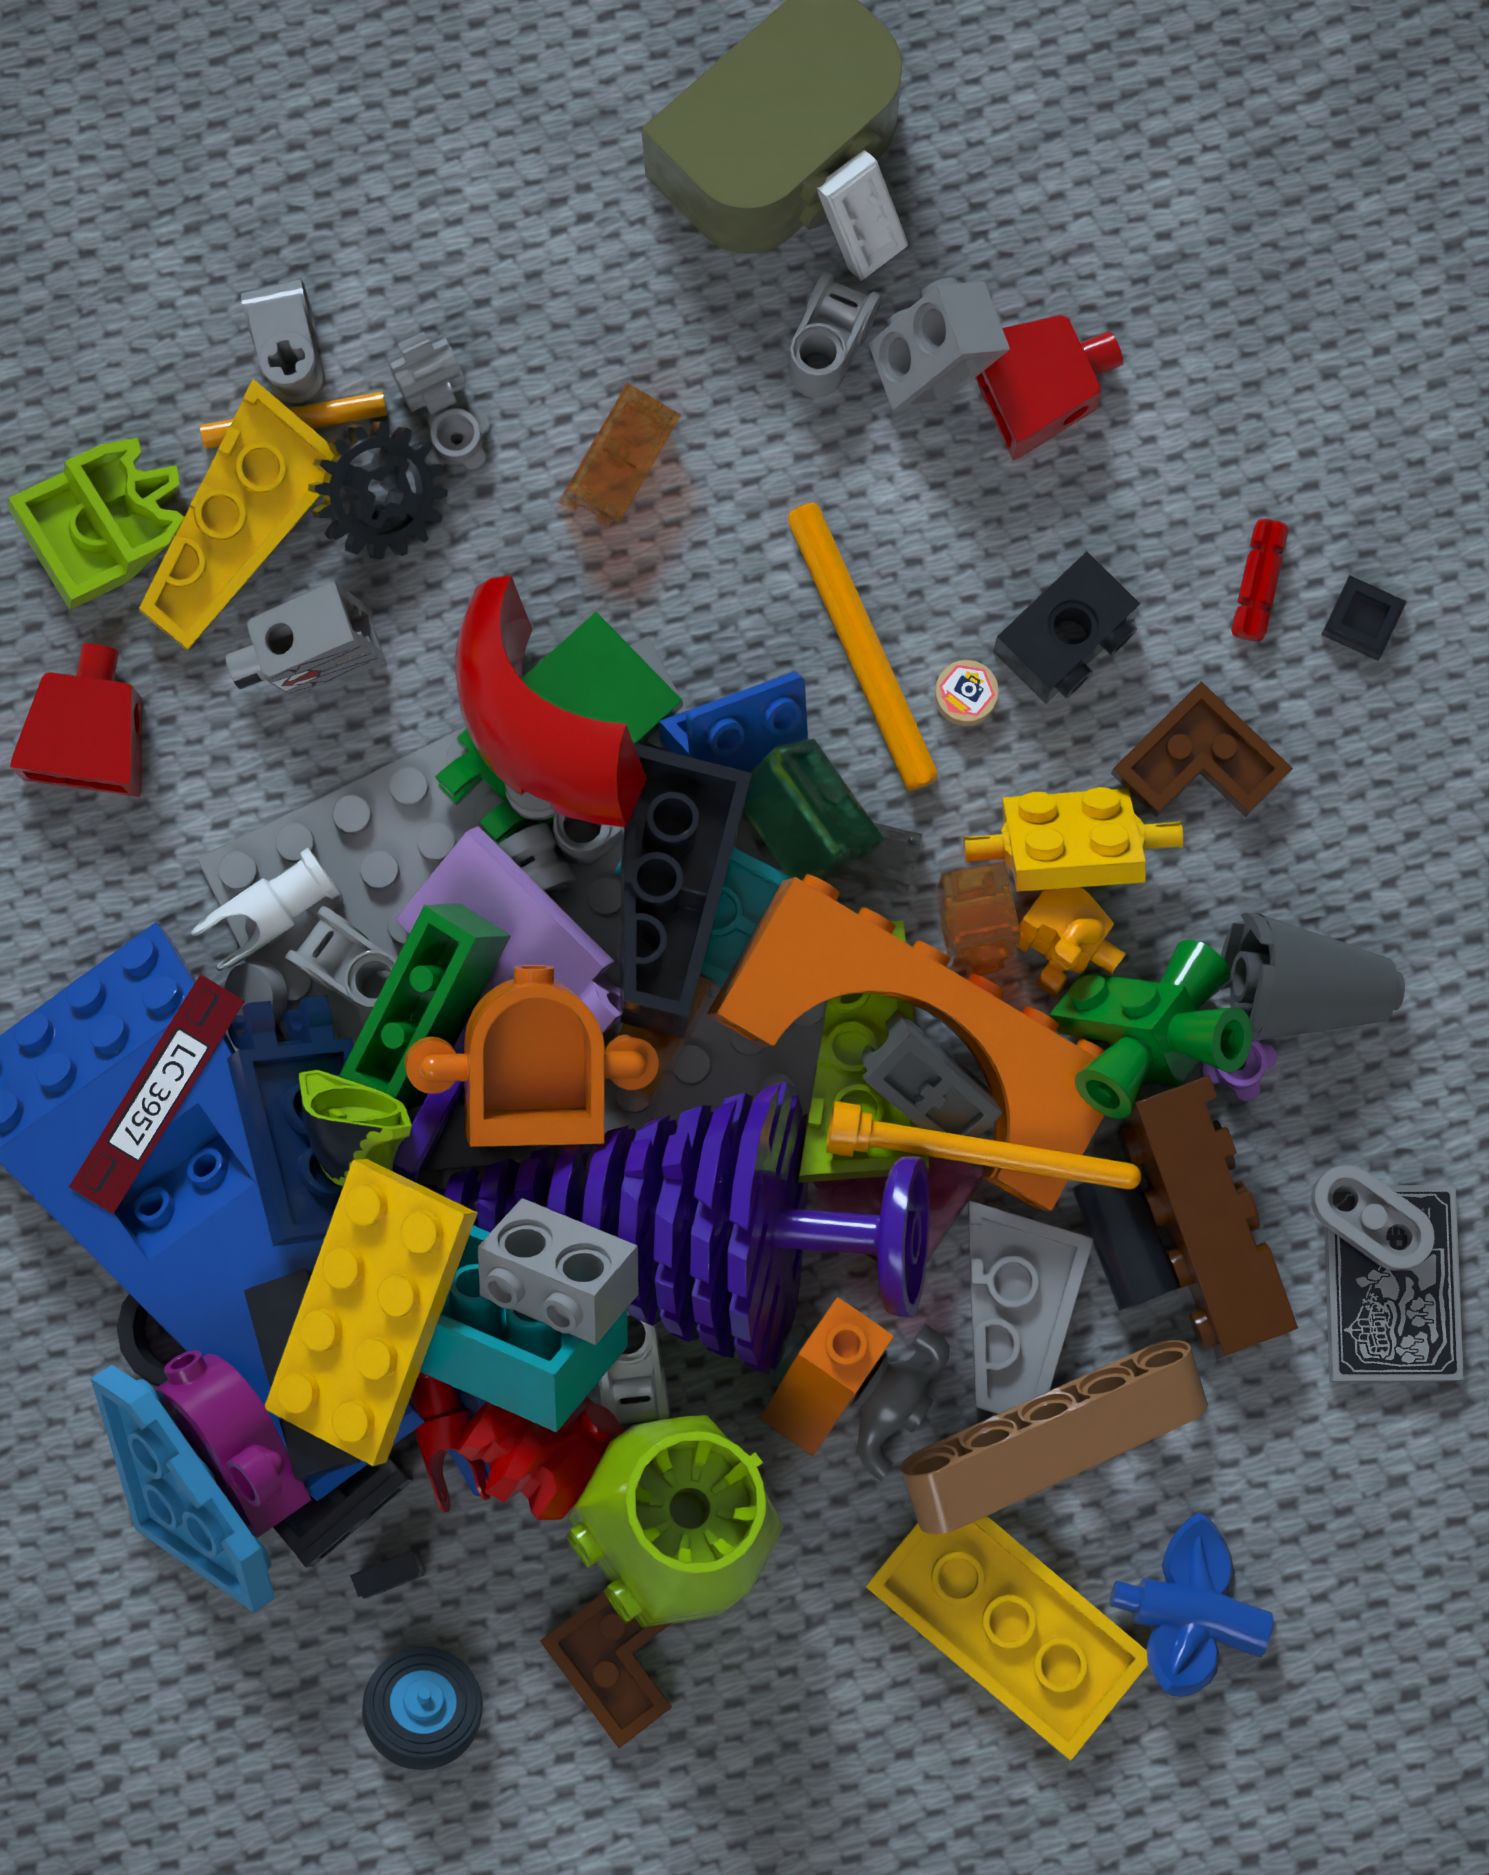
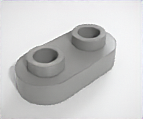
M1354 1165L1336 1166L1322 1174L1315 1182L1311 1192V1206L1317 1219L1325 1227L1378 1265L1394 1271L1407 1270L1422 1263L1431 1253L1434 1245V1229L1427 1215L1364 1169ZM1343 1188L1352 1194L1354 1205L1350 1211L1344 1212L1335 1207L1332 1197L1336 1189ZM1390 1227H1399L1406 1233L1407 1245L1403 1250L1393 1249L1388 1244L1386 1234Z

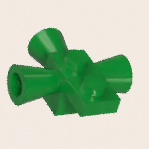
M1183 940L1176 945L1160 983L1083 972L1071 985L1068 992L1049 1014L1052 1019L1059 1023L1058 1034L1109 1041L1111 1047L1075 1076L1076 1089L1087 1104L1108 1117L1125 1118L1130 1114L1144 1082L1179 1087L1198 1061L1227 1073L1237 1071L1244 1064L1252 1044V1026L1246 1012L1238 1007L1196 1011L1230 982V969L1220 954L1199 941Z

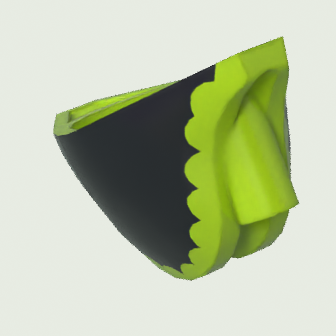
M320 1070L299 1073L301 1104L306 1133L313 1153L328 1178L334 1183L344 1186L352 1161L357 1159H368L392 1171L398 1147L405 1138L409 1137L412 1127L405 1105L384 1092Z

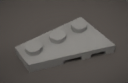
M969 1201L968 1225L974 1403L976 1409L998 1415L1050 1391L1093 1238Z

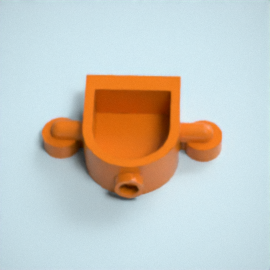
M548 965L515 966L514 979L496 986L478 1002L467 1023L464 1054H456L453 1047L443 1039L426 1037L415 1042L409 1048L405 1057V1071L410 1082L415 1088L424 1093H441L449 1089L456 1081H464L465 1137L470 1147L604 1144V1079H611L617 1086L626 1090H638L652 1082L659 1067L658 1055L655 1049L646 1039L639 1035H620L613 1039L604 1051L603 1035L595 1016L575 992L554 980V967Z

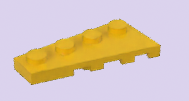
M252 379L243 397V401L139 607L140 613L187 652L320 498V494L308 491V484L323 482L325 474L313 465L314 460H331L334 457L324 438L254 379Z

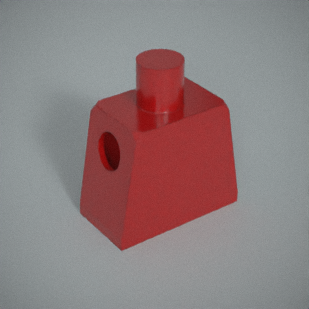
M1057 315L1002 328L1010 350L976 376L975 380L1013 461L1023 457L1097 409L1102 391L1096 376L1123 366L1121 349L1111 331L1080 342L1069 318L1065 315Z
M82 644L76 676L47 672L42 676L11 758L10 768L22 780L140 797L142 789V697L133 685L114 681L119 657L118 650L99 644Z

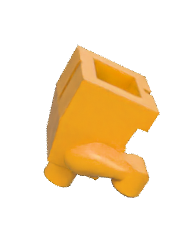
M1081 887L1043 890L1022 919L1011 941L1012 944L1025 953L1031 947L1044 954L1045 958L1049 960V963L1040 974L1037 984L1052 996H1056L1066 983L1068 976L1064 974L1065 972L1072 970L1082 974L1092 961L1112 975L1126 955L1125 952L1106 940L1114 923L1089 892Z

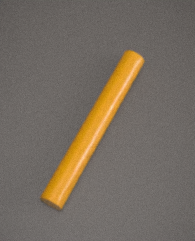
M383 391L288 408L312 429L388 415ZM233 419L200 425L201 438L205 449L220 446Z

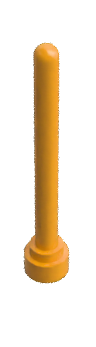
M834 1101L826 1153L852 1157L854 1151L867 1152V1148L870 1146L1122 1189H1133L1141 1181L1140 1169L1131 1163L872 1120L873 1114L860 1112L861 1105Z

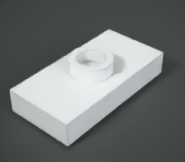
M865 150L828 176L822 186L817 187L819 198L847 267L860 281L909 245L878 162Z

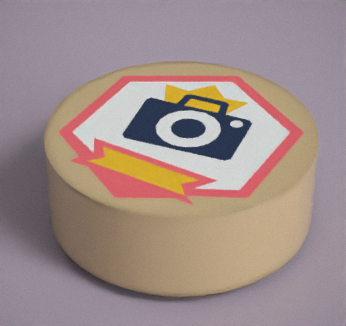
M961 660L950 664L941 672L936 683L935 703L940 714L949 722L959 726H973L983 722L991 715L996 706L999 692L997 680L988 667L977 661Z

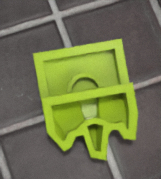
M138 437L100 444L66 460L62 473L8 497V511L69 610L130 581L171 542L184 519L178 511L160 508V506L176 495L180 482L177 465L148 471L136 469L135 464L140 459L142 452Z

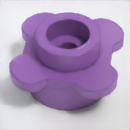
M1253 1041L1245 1061V1067L1242 1070L1227 1073L1203 1063L1201 1067L1202 1077L1210 1075L1213 1085L1220 1083L1233 1090L1238 1100L1243 1102L1251 1101L1260 1094L1259 1082L1266 1070L1276 1064L1277 1054L1270 1044H1260L1258 1041Z

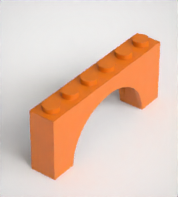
M806 874L803 881L797 877L782 881L707 1012V1016L759 1047L764 1048L774 1047L780 1036L792 1022L804 1012L831 998L849 993H868L905 1001L930 1013L943 1022L959 1037L975 1058L984 1075L987 1086L1003 1113L994 1122V1141L1083 1155L1104 1115L1093 1109L1080 1096L1075 1086V1076L1106 1050L1084 1039H1079L1076 1045L1055 1033L1059 1023L1048 1015L1029 1006H1025L1023 1012H1020L1001 1000L1005 991L988 979L971 973L967 980L948 969L947 965L950 958L943 952L918 940L912 947L892 935L895 925L880 914L864 907L857 914L836 901L840 892L825 881ZM985 1166L981 1175L982 1179L1028 1206L1046 1211H1052L1069 1181L1068 1179Z

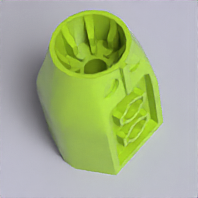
M707 1415L685 1416L633 1425L609 1442L568 1517L572 1528L566 1535L567 1540L587 1568L596 1562L611 1582L603 1591L625 1623L635 1617L640 1626L645 1628L716 1617L750 1593L784 1528L776 1509L765 1491L763 1480L758 1471V1467L763 1462L757 1453L754 1452L749 1456L738 1445L730 1441Z

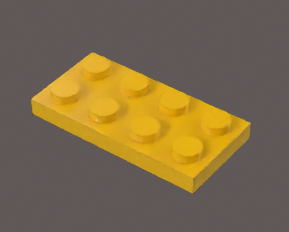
M368 1159L353 1160L265 1403L266 1410L371 1466L386 1463L477 1212Z
M988 1516L954 1531L941 1534L926 1533L921 1530L917 1522L865 1585L868 1590L1070 1761L1148 1665L1146 1649Z

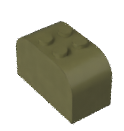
M786 0L641 128L645 176L709 241L732 252L750 254L768 251L787 241L803 226L808 230L815 228L827 217L819 198L817 187L822 186L828 176L863 150L878 160L893 140L897 128L902 75L901 54L894 37L859 0Z

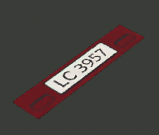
M202 974L199 975L69 1185V1188L114 1214L245 1001Z

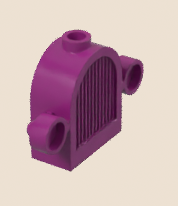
M198 1350L180 1354L167 1363L164 1371L169 1380L154 1390L163 1408L198 1458L209 1467L217 1485L253 1536L260 1537L311 1501L303 1482L295 1479L288 1451L268 1411L252 1387L233 1366L215 1354L203 1356Z

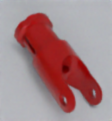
M419 1372L411 1397L425 1422L414 1431L435 1499L440 1510L446 1513L449 1512L451 1503L443 1475L445 1455L448 1449L457 1451L462 1429L472 1418V1414L469 1408L462 1407L457 1388ZM464 1457L471 1466L481 1498L485 1501L489 1500L491 1496L485 1493L489 1479L485 1462L482 1459L471 1461Z

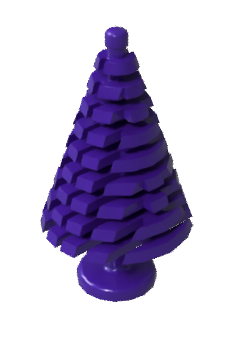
M789 1082L768 1086L766 1089L759 1091L753 1103L752 1095L742 1093L725 1098L722 1106L715 1108L714 1112H711L712 1105H702L681 1112L678 1124L676 1119L669 1121L671 1115L649 1120L637 1132L635 1128L628 1129L629 1125L608 1130L604 1134V1144H568L563 1146L559 1155L553 1147L532 1151L530 1158L522 1161L520 1169L518 1163L508 1158L490 1164L485 1171L482 1181L477 1182L479 1172L471 1168L453 1173L448 1180L446 1189L438 1188L437 1185L420 1184L477 1212L473 1225L490 1233L523 1198L637 1245L638 1296L627 1307L629 1315L651 1326L662 1320L665 1329L671 1332L672 1335L688 1342L697 1340L700 1337L702 1345L707 1346V1350L723 1357L734 1358L736 1349L739 1359L744 1361L743 1365L770 1375L771 1369H777L783 1358L795 1319L800 1289L803 1250L878 1255V1280L882 1304L889 1314L898 1317H914L919 1307L924 1287L930 1232V1190L925 1160L920 1157L906 1156L899 1158L894 1163L886 1181L880 1215L806 1210L808 1182L798 1183L806 1136L804 1120L801 1121L803 1111L799 1096H793L795 1087Z

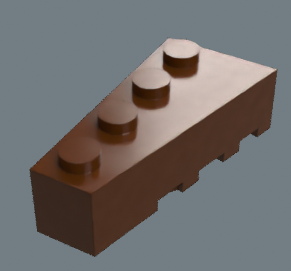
M1210 1075L1136 1102L1130 1114L1123 1118L1126 1128L1118 1131V1137L1128 1163L1136 1166L1141 1164L1150 1187L1142 1192L1156 1228L1162 1225L1165 1226L1173 1246L1172 1250L1166 1252L1179 1287L1188 1286L1197 1311L1189 1313V1318L1198 1343L1203 1350L1212 1347L1216 1358L1219 1359L1296 1330L1298 1326L1270 1247L1266 1242L1256 1245L1252 1232L1260 1230V1223L1258 1219L1259 1214L1251 1192L1242 1181L1233 1183L1230 1170L1236 1168L1234 1154L1237 1152L1229 1129L1227 1127L1222 1128L1218 1120H1211L1205 1102L1217 1098Z

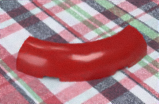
M512 576L488 579L477 586L460 626L455 654V675L460 710L473 744L484 762L497 777L518 794L523 795L525 792H528L537 798L550 802L557 813L566 817L595 824L626 828L647 780L627 725L599 721L563 710L541 698L522 681V665L525 650L533 629Z

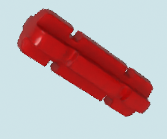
M1259 519L1254 526L1250 547L1254 550H1251L1247 556L1237 601L1242 606L1237 607V611H1235L1231 629L1232 634L1237 638L1258 642L1262 641L1267 633L1270 613L1266 610H1270L1271 605H1273L1283 559L1279 554H1282L1283 549H1285L1289 532L1288 526L1283 522L1272 519Z

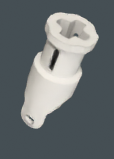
M309 848L300 852V861L270 881L262 878L207 915L192 930V936H197L222 919L239 914L246 915L257 923L256 930L251 939L244 946L223 959L216 967L218 971L228 969L241 962L295 925L294 918L325 896L334 899L340 895L331 878Z

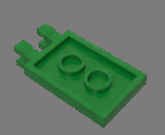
M597 612L593 613L522 678V681L532 691L563 710L599 721L626 724L633 743L643 744L660 728L659 721L672 717L683 707V700ZM466 728L457 737V741L467 753L452 761L435 777L440 783L438 785L439 789L456 806L482 780L504 801L479 821L480 826L483 828L482 830L498 845L505 839L518 833L531 820L521 817L511 808L506 797L505 783L484 762ZM555 816L547 820L533 822L536 825L546 823L551 828L554 825L553 820Z

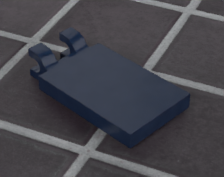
M327 995L304 997L299 1001L300 1009L288 1010L282 1014L286 1031L292 1041L277 1042L271 1001L245 1004L242 1007L243 1015L235 1016L227 1029L231 1042L236 1048L240 1049L228 1057L227 1062L273 1247L325 1239L343 1186L334 1183L328 1178L313 1153L304 1125L299 1085V1073L320 1070L341 1077L339 1075L354 1047L352 1038L335 1040L332 1029L331 1007Z

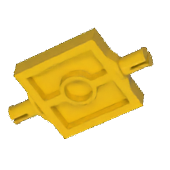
M1096 787L1083 792L1054 794L1030 792L1023 796L1002 797L1004 825L1001 829V834L963 836L965 863L1003 859L1005 865L1013 873L1016 892L1145 883L1146 849L1183 848V827L1181 821L1143 824V821L1134 813L1128 788L1110 789Z

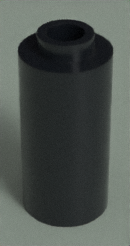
M1083 1182L1072 1189L1089 1235L1093 1238V1245L1119 1311L1180 1288L1140 1184L1133 1189H1122Z

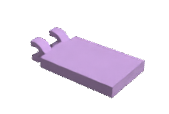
M479 826L465 832L395 919L410 934L424 905L460 903L511 935L480 998H483L496 986L514 979L515 966L548 965L554 967V980L575 992L591 1010L600 1026L602 1034L607 1032L614 1023L616 1025L621 1023L620 988L614 986L603 975L614 960Z

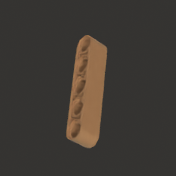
M1169 1340L1150 1345L908 1456L902 1462L900 1469L921 1530L929 1534H941L964 1527L1202 1416L1207 1410L1208 1402L1191 1346L1181 1340Z

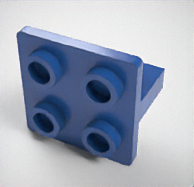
M798 672L788 673L659 721L661 742L670 752L752 773L745 803L806 781L810 777L805 679Z

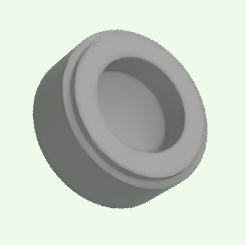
M257 960L237 965L230 971L226 979L225 989L245 1001L242 1007L247 1003L271 1001L275 1021L282 1016L287 1006L288 991L284 977L277 967L268 961ZM242 1007L237 1015H243Z

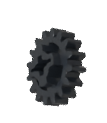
M373 422L370 437H368L367 432L361 425H352L348 427L350 443L347 444L339 438H330L327 444L334 457L331 460H314L313 465L325 474L323 482L308 484V491L323 495L324 503L314 508L312 514L317 518H331L332 523L325 532V536L328 539L337 540L347 535L345 551L358 555L367 543L369 558L383 559L386 545L389 546L395 555L404 556L408 554L406 538L410 537L422 543L429 539L425 529L422 527L425 520L441 522L443 516L437 510L431 508L433 499L447 497L448 490L434 487L432 478L441 474L444 471V467L442 464H426L424 458L432 448L428 442H418L409 446L411 429L398 427L390 438L387 422ZM381 448L379 453H374L370 463L360 467L349 464L359 454L370 449ZM408 467L415 480L416 493L412 492L406 476ZM371 480L381 481L380 486L388 491L385 501L375 500L376 495L368 490ZM340 487L345 490L351 506L348 515L342 506ZM397 514L406 517L396 527L388 531L376 533L377 528L382 529L387 518Z

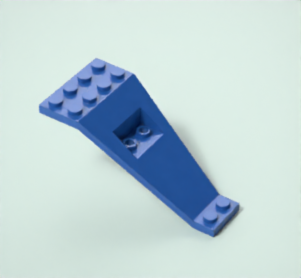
M155 922L0 1035V1164L187 1352L198 1350L203 1356L215 1354L227 1361L248 1382L265 1406L271 1388L244 1290L305 1268L312 1273L324 1239L273 1247L227 1058L235 1053L227 1034H224L114 1214L69 1188L77 1172L196 982L195 977L169 935ZM411 1398L409 1399L393 1445L425 1422ZM268 1411L286 1447L279 1418ZM361 1461L304 1481L303 1484L307 1492L316 1501H319L368 1463Z

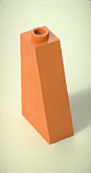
M837 1297L796 1356L760 1420L808 1454L814 1456L886 1351L894 1335Z

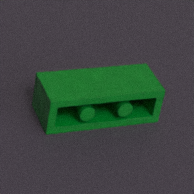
M460 903L424 905L339 1076L384 1092L402 1102L405 1107L423 1104L428 1093L415 1088L405 1071V1057L409 1048L418 1040L426 1037L443 1039L454 1047L511 935Z

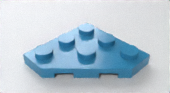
M110 1365L90 1378L135 1530L253 1613L275 1599L268 1569L271 1567V1559L267 1550L252 1535L217 1485L209 1467L198 1458L163 1408L153 1387L143 1379L135 1380L114 1365Z

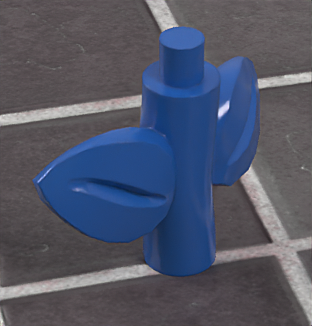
M1197 1513L1186 1520L1171 1538L1162 1563L1166 1582L1143 1578L1139 1586L1117 1580L1114 1583L1110 1596V1606L1132 1612V1622L1135 1624L1155 1627L1149 1636L1147 1662L1158 1684L1165 1693L1171 1696L1184 1697L1193 1695L1211 1683L1218 1671L1219 1649L1216 1641L1257 1657H1262L1267 1649L1272 1632L1273 1614L1270 1611L1226 1596L1234 1573L1232 1556L1218 1528L1209 1517L1201 1513Z

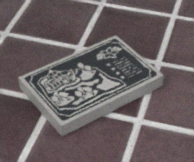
M1389 1185V1188L1427 1215L1434 1229V1245L1429 1256L1419 1265L1407 1270L1394 1271L1378 1265L1324 1226L1329 1382L1463 1381L1456 1185ZM1343 1188L1336 1189L1332 1197L1335 1207L1344 1212L1350 1211L1354 1205L1352 1194ZM1390 1227L1386 1234L1388 1244L1393 1249L1403 1250L1407 1245V1235L1404 1230L1399 1227Z

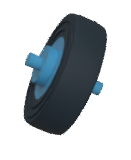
M432 1647L409 1648L390 1656L372 1674L363 1696V1724L373 1746L390 1762L414 1770L435 1769L457 1759L473 1742L481 1723L483 1709L482 1694L472 1671L453 1654Z

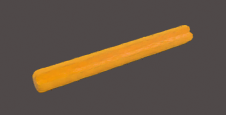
M815 502L799 506L788 514V524L904 785L909 791L926 787L937 780L938 771L820 506Z

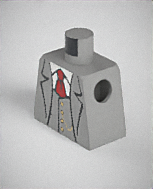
M335 581L250 618L247 622V627L253 644L226 654V664L229 673L239 689L266 680L289 695L386 664L368 606Z

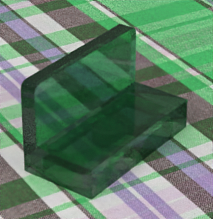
M814 738L776 746L751 772L752 777L743 811L789 878L797 877L803 881L806 874L823 880L840 862L870 855L885 840Z

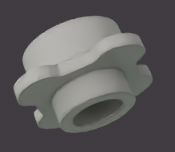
M445 408L429 416L428 424L431 428L430 445L432 446L429 454L426 456L429 464H442L443 467L447 464L463 465L469 471H476L485 464L486 453L482 449L483 435L489 430L490 425L484 413L477 410L469 413L462 409L448 410ZM454 435H461L463 441L460 444L452 443L451 439Z

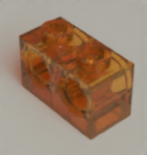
M1006 862L941 873L935 899L947 956L950 958V970L965 968L968 977L971 973L982 976L1003 970L1005 968L1003 961L1013 958L1021 939Z

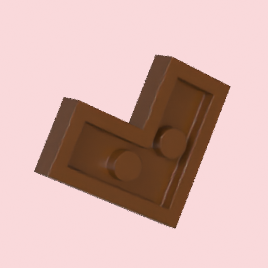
M1201 681L1113 768L1111 774L1125 788H1128L1129 792L1155 817L1199 774L1239 812L1247 817L1289 775L1293 768Z
M603 1592L541 1639L540 1642L616 1746L621 1748L672 1708V1705L633 1654L672 1623L642 1628L635 1617L625 1623Z

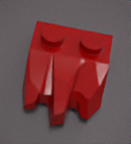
M587 1396L557 1432L486 1401L463 1427L457 1452L471 1461L482 1459L488 1463L490 1475L485 1493L505 1503L521 1492L528 1498L530 1511L537 1520H561L579 1500L609 1442L623 1433L625 1429L619 1425L616 1417L610 1410L594 1403Z

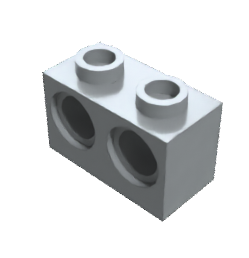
M945 278L929 284L921 291L922 298L910 308L892 315L887 320L888 327L868 343L892 411L943 404L1010 350L985 281L958 283L956 278Z
M523 1198L478 1246L480 1296L493 1301L500 1307L515 1310L550 1325L559 1332L569 1333L594 1345L600 1341L638 1296L637 1245Z

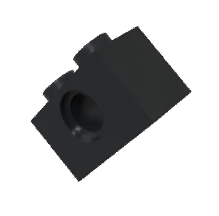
M1086 551L997 636L993 652L1045 704L1058 692L1065 698H1068L1093 673L1087 666L1088 663L1103 649L1112 656L1135 634L1138 628L1131 622L1135 619L1141 603ZM1064 621L1076 622L1084 628L1087 639L1082 643L1074 645L1064 643L1055 634L1054 627Z

